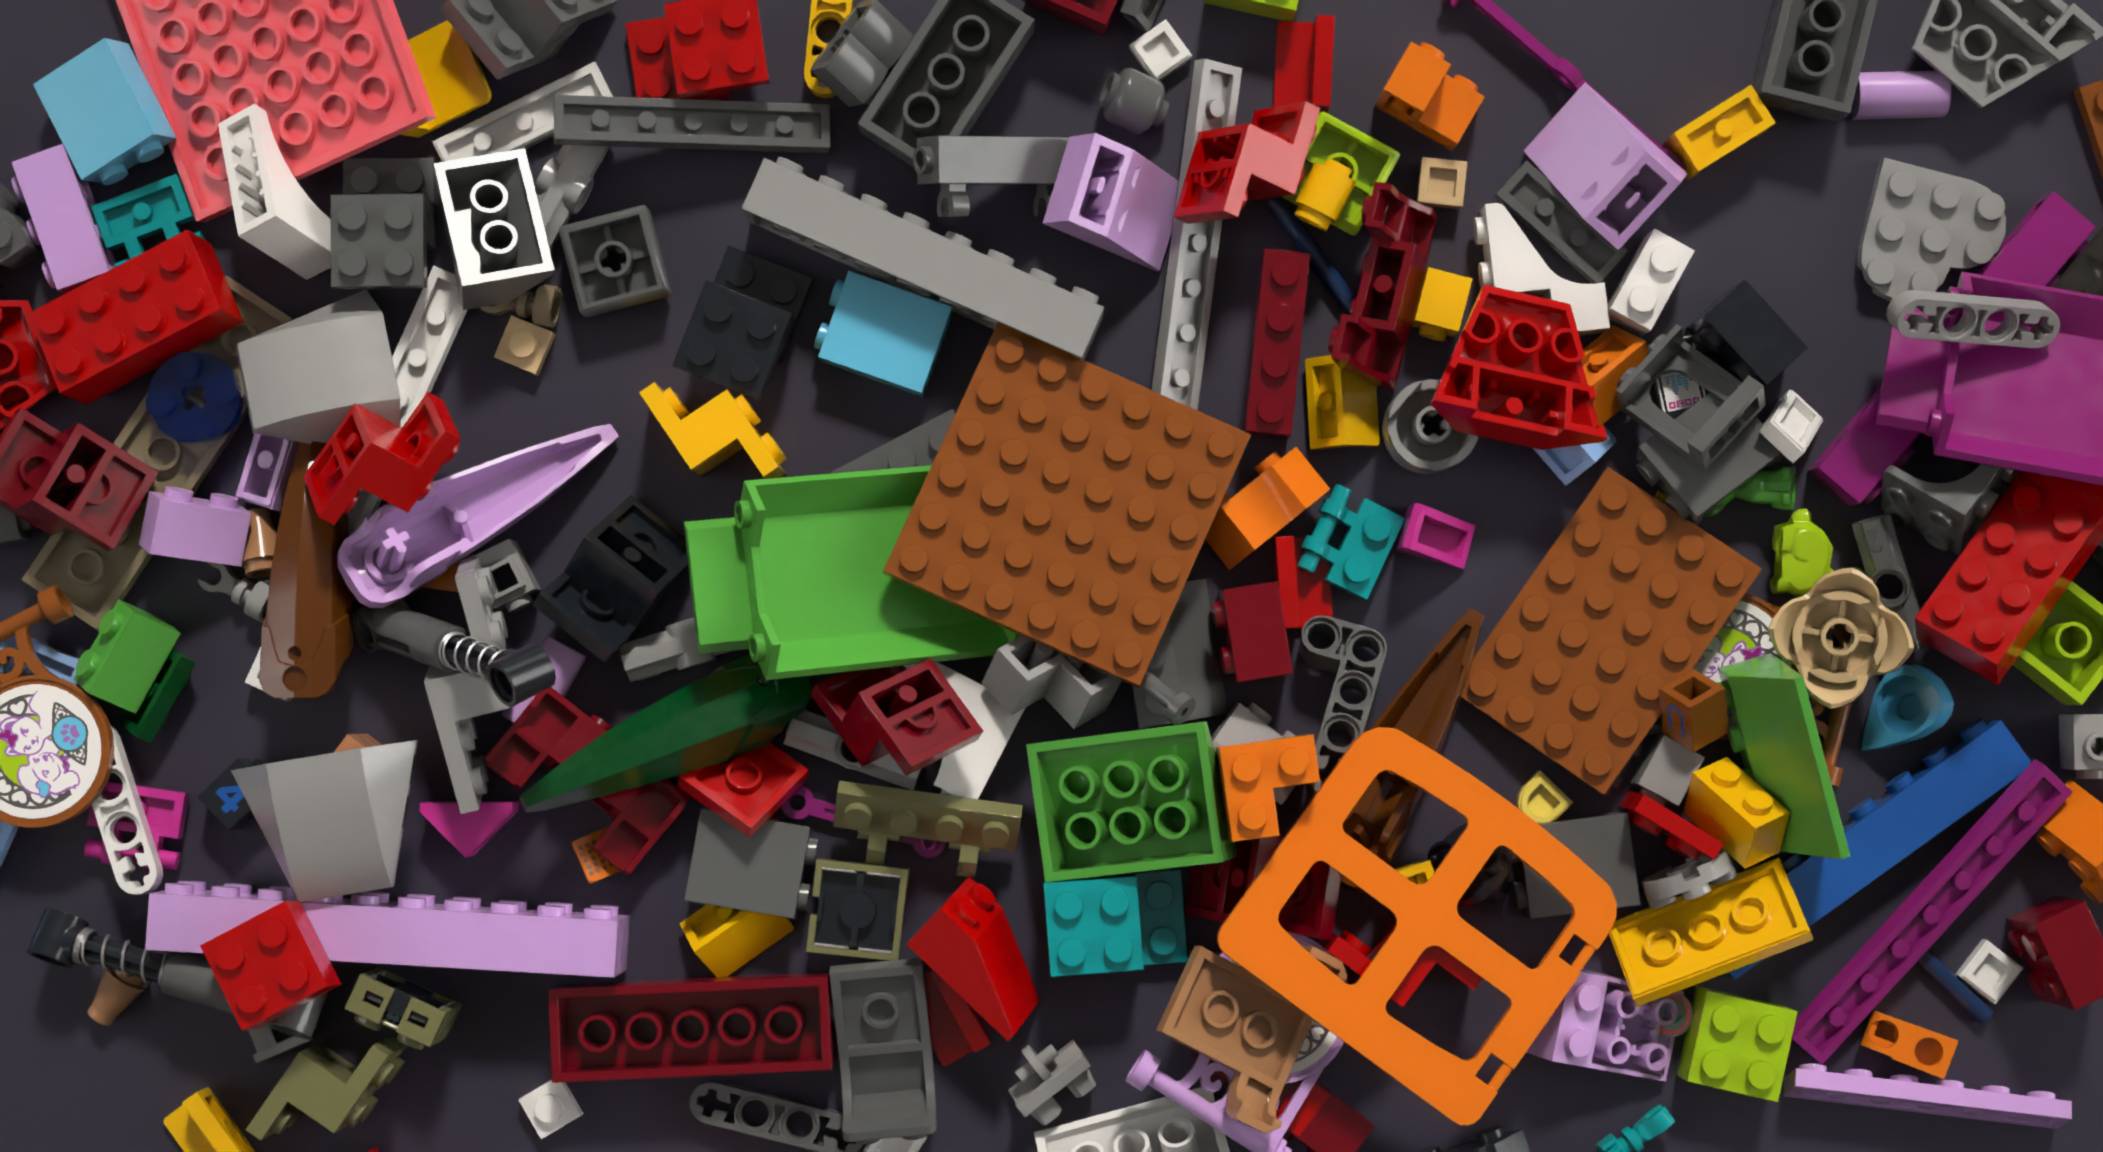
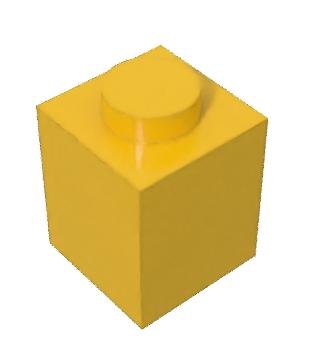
M1430 267L1424 271L1411 326L1420 328V336L1432 340L1445 341L1446 335L1454 337L1459 332L1472 278Z

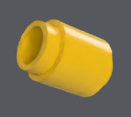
M1329 158L1326 159L1324 165L1315 162L1295 201L1298 207L1294 215L1312 226L1327 231L1331 222H1337L1356 184L1354 180L1349 178L1352 170Z

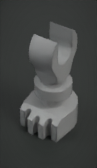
M207 562L212 567L220 570L221 581L213 585L198 579L200 587L208 592L215 594L225 593L231 596L233 603L239 606L245 604L244 613L263 623L267 614L270 581H260L255 584L247 578L240 580L236 577L230 566Z

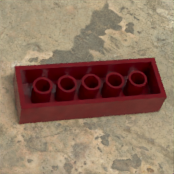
M829 972L557 984L548 989L552 1083L832 1070L835 1065L833 1001Z

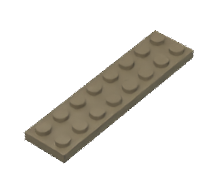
M227 275L225 276L244 323L168 362L113 443L158 471L156 478L115 549L108 552L73 530L66 528L50 536L21 579L39 592L54 584L59 585L68 597L74 615L96 630L99 629V624L104 614L108 610L113 609L117 600H124L153 556V554H149L139 545L149 491L164 493L165 487L171 486L191 490L194 495L249 413L236 349L237 343L294 320Z

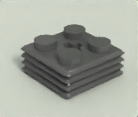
M645 205L571 223L559 228V235L578 308L583 316L589 318L671 295V288L651 212ZM613 251H617L621 257H626V262L621 264V270L618 272H614L610 267H604V263L611 260L610 253Z

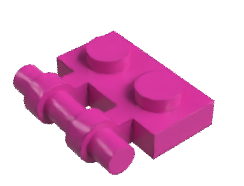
M108 781L101 794L106 799H115L121 794L123 783ZM136 785L162 867L164 869L177 870L180 864V852L164 850L163 842L164 837L183 838L190 793ZM91 805L87 825L99 827ZM122 817L114 826V835L121 843H123L124 831L137 833V825L130 817ZM87 839L84 848L85 857L101 859L102 864L111 865L104 841ZM139 847L136 850L121 851L122 858L125 856L133 857L134 863L138 865L134 853H144V848ZM142 866L143 870L150 871L148 866Z

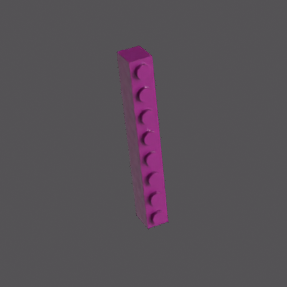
M2053 191L2035 203L2002 242L1998 252L1993 255L1990 261L1984 263L1976 274L2055 288L2061 280L2057 272L2067 261L2072 264L2083 255L2091 244L2086 238L2096 226ZM1882 384L1807 471L1848 507L1860 504L1862 501L1869 504L1882 491L1883 481L1881 479L1883 478V473L1890 465L1900 468L1915 451L1911 443L1920 434V432L1876 425Z

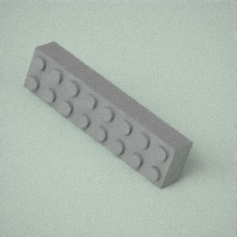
M778 157L775 163L766 158L763 159L742 206V210L751 224L897 288L949 305L953 308L954 313L994 330L999 322L1072 354L1073 357L1079 360H1085L1103 319L1104 307L1097 303L1099 299L1097 295L1076 286L1073 287L1072 292L1062 289L1055 284L1057 279L1054 276L1036 268H1031L1029 274L1013 266L1014 259L998 251L989 249L988 254L985 255L973 250L970 247L972 241L957 233L947 231L944 237L932 232L929 229L930 223L914 214L905 212L903 218L891 214L886 210L888 205L873 196L862 194L859 200L844 191L845 185L823 175H820L818 181L809 178L802 173L804 168L791 160Z

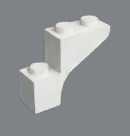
M1499 203L1485 204L1479 210V217L1473 218V233L1476 245L1483 244L1485 262H1480L1478 265L1481 288L1484 285H1489L1533 296L1543 295V298L1568 303L1571 305L1579 336L1602 334L1610 328L1605 283L1581 284L1559 277L1547 266L1505 206Z

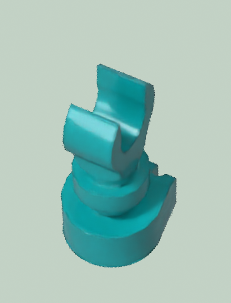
M1659 1104L1643 1115L1633 1125V1128L1626 1126L1620 1131L1622 1136L1618 1139L1609 1133L1595 1145L1599 1152H1632L1633 1150L1640 1152L1645 1148L1642 1143L1667 1130L1675 1120L1666 1107H1662Z

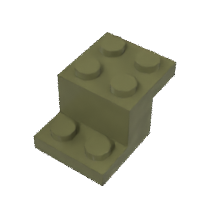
M394 1036L381 1040L371 1046L358 1067L321 1042L300 1051L245 1130L259 1140H263L274 1133L280 1135L286 1127L291 1129L303 1113L332 1133H336L346 1126L353 1128L358 1121L363 1122L376 1106L379 1099L373 1096L375 1091L380 1089L385 1082L389 1084L404 1065L405 1061L400 1058V1055L407 1045L399 1042Z

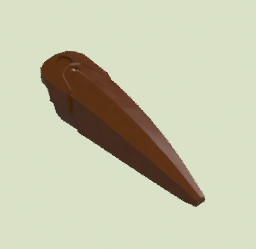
M313 441L311 444L299 442L285 491L274 548L267 614L261 629L259 682L265 693L274 698H320L333 692L339 682L342 665L346 658L350 656L354 644L352 603L355 601V596L348 588L337 568L338 550L343 541L349 537L348 515L343 512L335 525L319 518L304 479L305 473L326 445V443Z
M1470 608L1457 620L1400 689L1371 729L1377 727L1398 729L1440 754L1470 672L1485 619L1484 614ZM1390 771L1380 772L1344 820V832L1390 865L1408 831L1409 820L1424 790ZM1341 875L1340 886L1354 893H1366Z

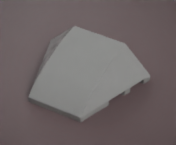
M1931 0L1911 50L1979 108H1982L2102 37L2103 27L2075 3L2068 6L2062 0Z
M367 289L237 343L236 349L253 433L311 444L313 441L327 443L355 403L401 427L400 394L384 316Z
M418 740L358 748L231 770L298 902L394 887L403 835L402 825L407 796L410 794V777L414 755L417 752Z

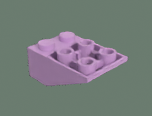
M1584 83L1524 150L1527 156L1580 216L1618 250L1687 175L1678 164L1587 83Z
M1097 133L1072 136L1068 139L1042 224L1154 271H1160L1173 230L1179 181L1135 150Z
M1582 969L1580 976L1526 1052L1553 1062L1666 1082L1675 1037L1662 1036L1659 1034L1661 1025L1668 1026L1676 1020L1678 1007L1672 999L1665 997L1637 1007L1625 978ZM1678 991L1672 994L1678 995L1680 993L1684 996V991ZM1665 1004L1667 1012L1664 1017L1660 1018L1659 1009Z

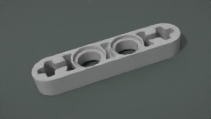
M1905 290L1897 294L1890 301L1886 314L1888 322L1905 337L1914 339L2042 348L2050 344L2060 330V320L2056 313L2044 303L2035 300ZM1916 307L1923 314L1928 315V319H1926L1923 315L1916 314L1909 315L1907 321L1904 319L1906 313H1913ZM1961 307L1963 313L1960 321L1952 327L1945 328L1943 322L1946 314L1954 308ZM1997 311H2003L2004 318L2002 323L1994 330L1985 331V322L1988 317ZM2040 318L2042 319L2040 325H2033L2031 330H2028L2019 323L2020 319L2025 324H2038Z

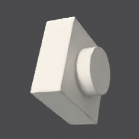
M551 1079L518 1099L541 1139L584 1114L566 1082L552 1083Z

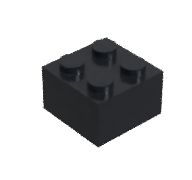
M1746 280L1725 291L1686 327L1692 335L1689 340L1695 345L1696 350L1706 357L1712 356L1724 370L1741 382L1749 375L1764 386L1768 385L1808 348Z

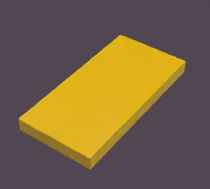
M1780 858L1737 873L1736 877L1716 885L1709 884L1711 891L1695 899L1685 901L1683 895L1676 897L1674 902L1656 909L1649 907L1615 920L1609 935L1637 1007L1814 940Z

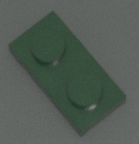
M173 646L137 713L135 714L123 709L117 722L135 737L151 743L158 730L167 722L169 710L178 694L189 683L191 671L196 662Z

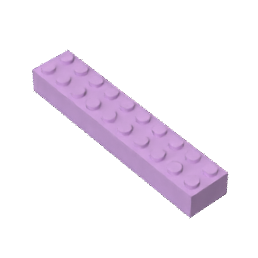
M203 881L165 883L164 891L149 893L145 950L203 953L200 945L284 901L298 900L289 886H270V889H258V893H252V885L225 883L224 886H212L211 890H206V882ZM373 891L351 894V899L343 898V895L301 902L330 961L612 978L627 970L630 915H618V906L591 905V908H584V912H572L573 904L545 902V905H538L537 910L527 909V901L499 900V902H491V907L481 906V898L453 897V899L445 900L444 904H435L434 895L407 894V897H398V901H389V893Z

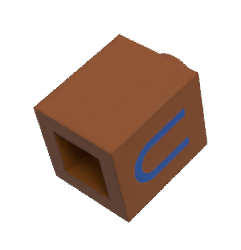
M1693 669L1659 688L1663 734L1694 753L1729 733L1725 687Z

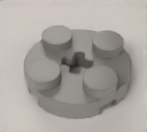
M1721 849L1715 860L1700 856L1698 861L1687 858L1684 864L1674 868L1670 865L1641 880V884L1650 908L1656 909L1670 904L1676 900L1675 895L1681 893L1685 901L1695 899L1711 891L1709 882H1711V885H1716L1736 877L1737 873L1728 853Z

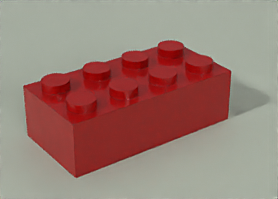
M189 230L179 233L28 313L59 392L85 405L244 323L212 244Z

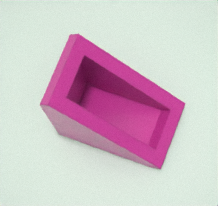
M1413 503L1408 506L1395 551L1464 569L1476 526L1423 504Z
M457 801L420 802V813L465 858L472 857L480 851L520 811V801H481L479 810L465 814L460 813Z

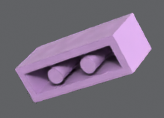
M60 144L13 161L12 165L16 176L11 179L12 186L20 202H26L31 219L27 220V228L34 243L37 246L41 245L46 261L42 263V270L48 284L52 288L56 287L57 291L66 294L115 268L114 263H117L114 253L106 249L91 208L96 203L88 181L81 180L64 145Z

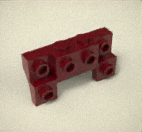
M1375 182L1372 196H1366L1363 203L1362 222L1365 223L1364 226L1372 235L1369 251L1364 255L1362 261V279L1358 295L1352 301L1350 315L1342 314L1339 327L1332 329L1329 337L1328 351L1332 354L1331 359L1341 370L1359 373L1369 385L1395 390L1438 216L1433 208L1406 197L1395 189L1392 184Z
M550 687L534 697L482 763L519 791L541 763L552 771L577 751L612 729V727L596 715L587 716ZM664 779L590 799V802L613 819L591 849L624 875H630L655 842L677 818L691 797L671 781Z

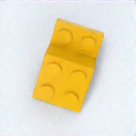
M654 382L639 392L689 468L699 476L704 475L743 448L765 479L780 478L786 474L780 465L787 459L768 432L763 436L759 434L755 426L762 421L742 394L735 398L728 390H725L690 414L681 398L671 387L664 391Z

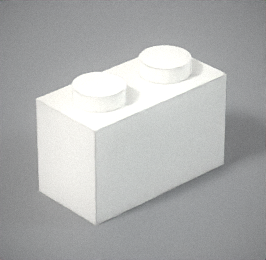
M1655 228L1644 236L1607 303L1609 320L1640 337L1651 331L1695 250Z

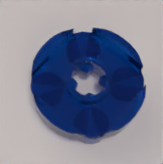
M180 352L164 362L155 372L149 385L146 408L152 415L158 428L167 436L187 444L215 441L226 436L236 426L241 417L243 398L241 397V388L239 386L240 381L236 372L226 362L206 353ZM199 386H202L204 388L202 397L206 400L205 406L203 408L194 406L189 410L186 406L188 399L185 397L189 389L195 391Z

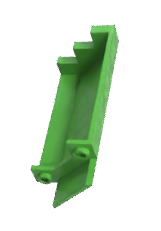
M932 465L746 480L743 483L741 500L736 501L734 505V517L684 522L698 654L749 649L752 661L759 663L765 680L920 664L930 658L933 662L994 656L998 648L1019 638L1021 635L883 574L885 565Z

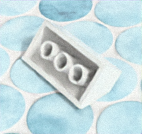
M1202 1087L1192 1089L1193 1092L1211 1103L1215 1102L1213 1092L1205 1091ZM1162 1097L1034 1132L1038 1152H1230L1225 1134L1168 1097Z

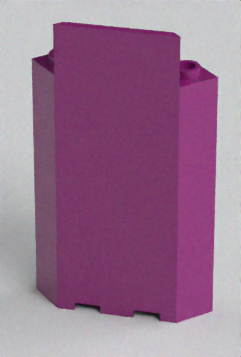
M1961 272L1957 287H1949L1947 293L2035 300L2044 303L2059 317L2060 330L2056 338L2042 348L1914 339L1903 336L1891 325L1876 425L1926 433V436L1932 437L1934 455L2103 485V296ZM1918 308L1913 313H1906L1904 317L1907 321L1909 315L1916 314L1923 315L1928 319V315L1923 314ZM1954 308L1946 314L1943 322L1945 328L1952 327L1960 321L1963 313L1962 308ZM1997 311L1988 317L1985 322V331L1994 330L2002 323L2004 318L2003 311ZM2040 318L2038 324H2025L2019 319V323L2024 325L2028 330H2031L2033 325H2040V323L2042 322V319Z

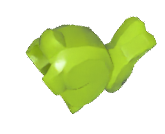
M1798 509L1792 514L1788 522L1774 526L1772 535V548L1775 550L1774 576L1770 579V590L1773 594L1790 593L1794 596H1803L1812 589L1817 580L1825 574L1834 571L1830 568L1833 546L1825 532L1811 521V513L1808 509ZM1852 567V568H1854V569H1857V570L1861 571L1863 574H1865V572H1864L1861 568Z

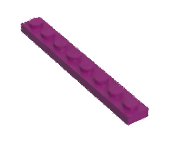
M2034 759L1797 1017L1792 1039L1819 1063L1823 1064L2073 791L2043 763Z

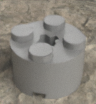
M1427 379L1410 384L1391 401L1383 417L1381 434L1386 449L1399 465L1415 473L1431 475L1450 469L1470 454L1478 440V436L1455 431L1430 404L1441 379ZM1432 417L1436 418L1439 423L1435 429L1440 435L1438 436L1433 433L1430 436H1426L1422 432L1425 425L1421 418L1425 421Z

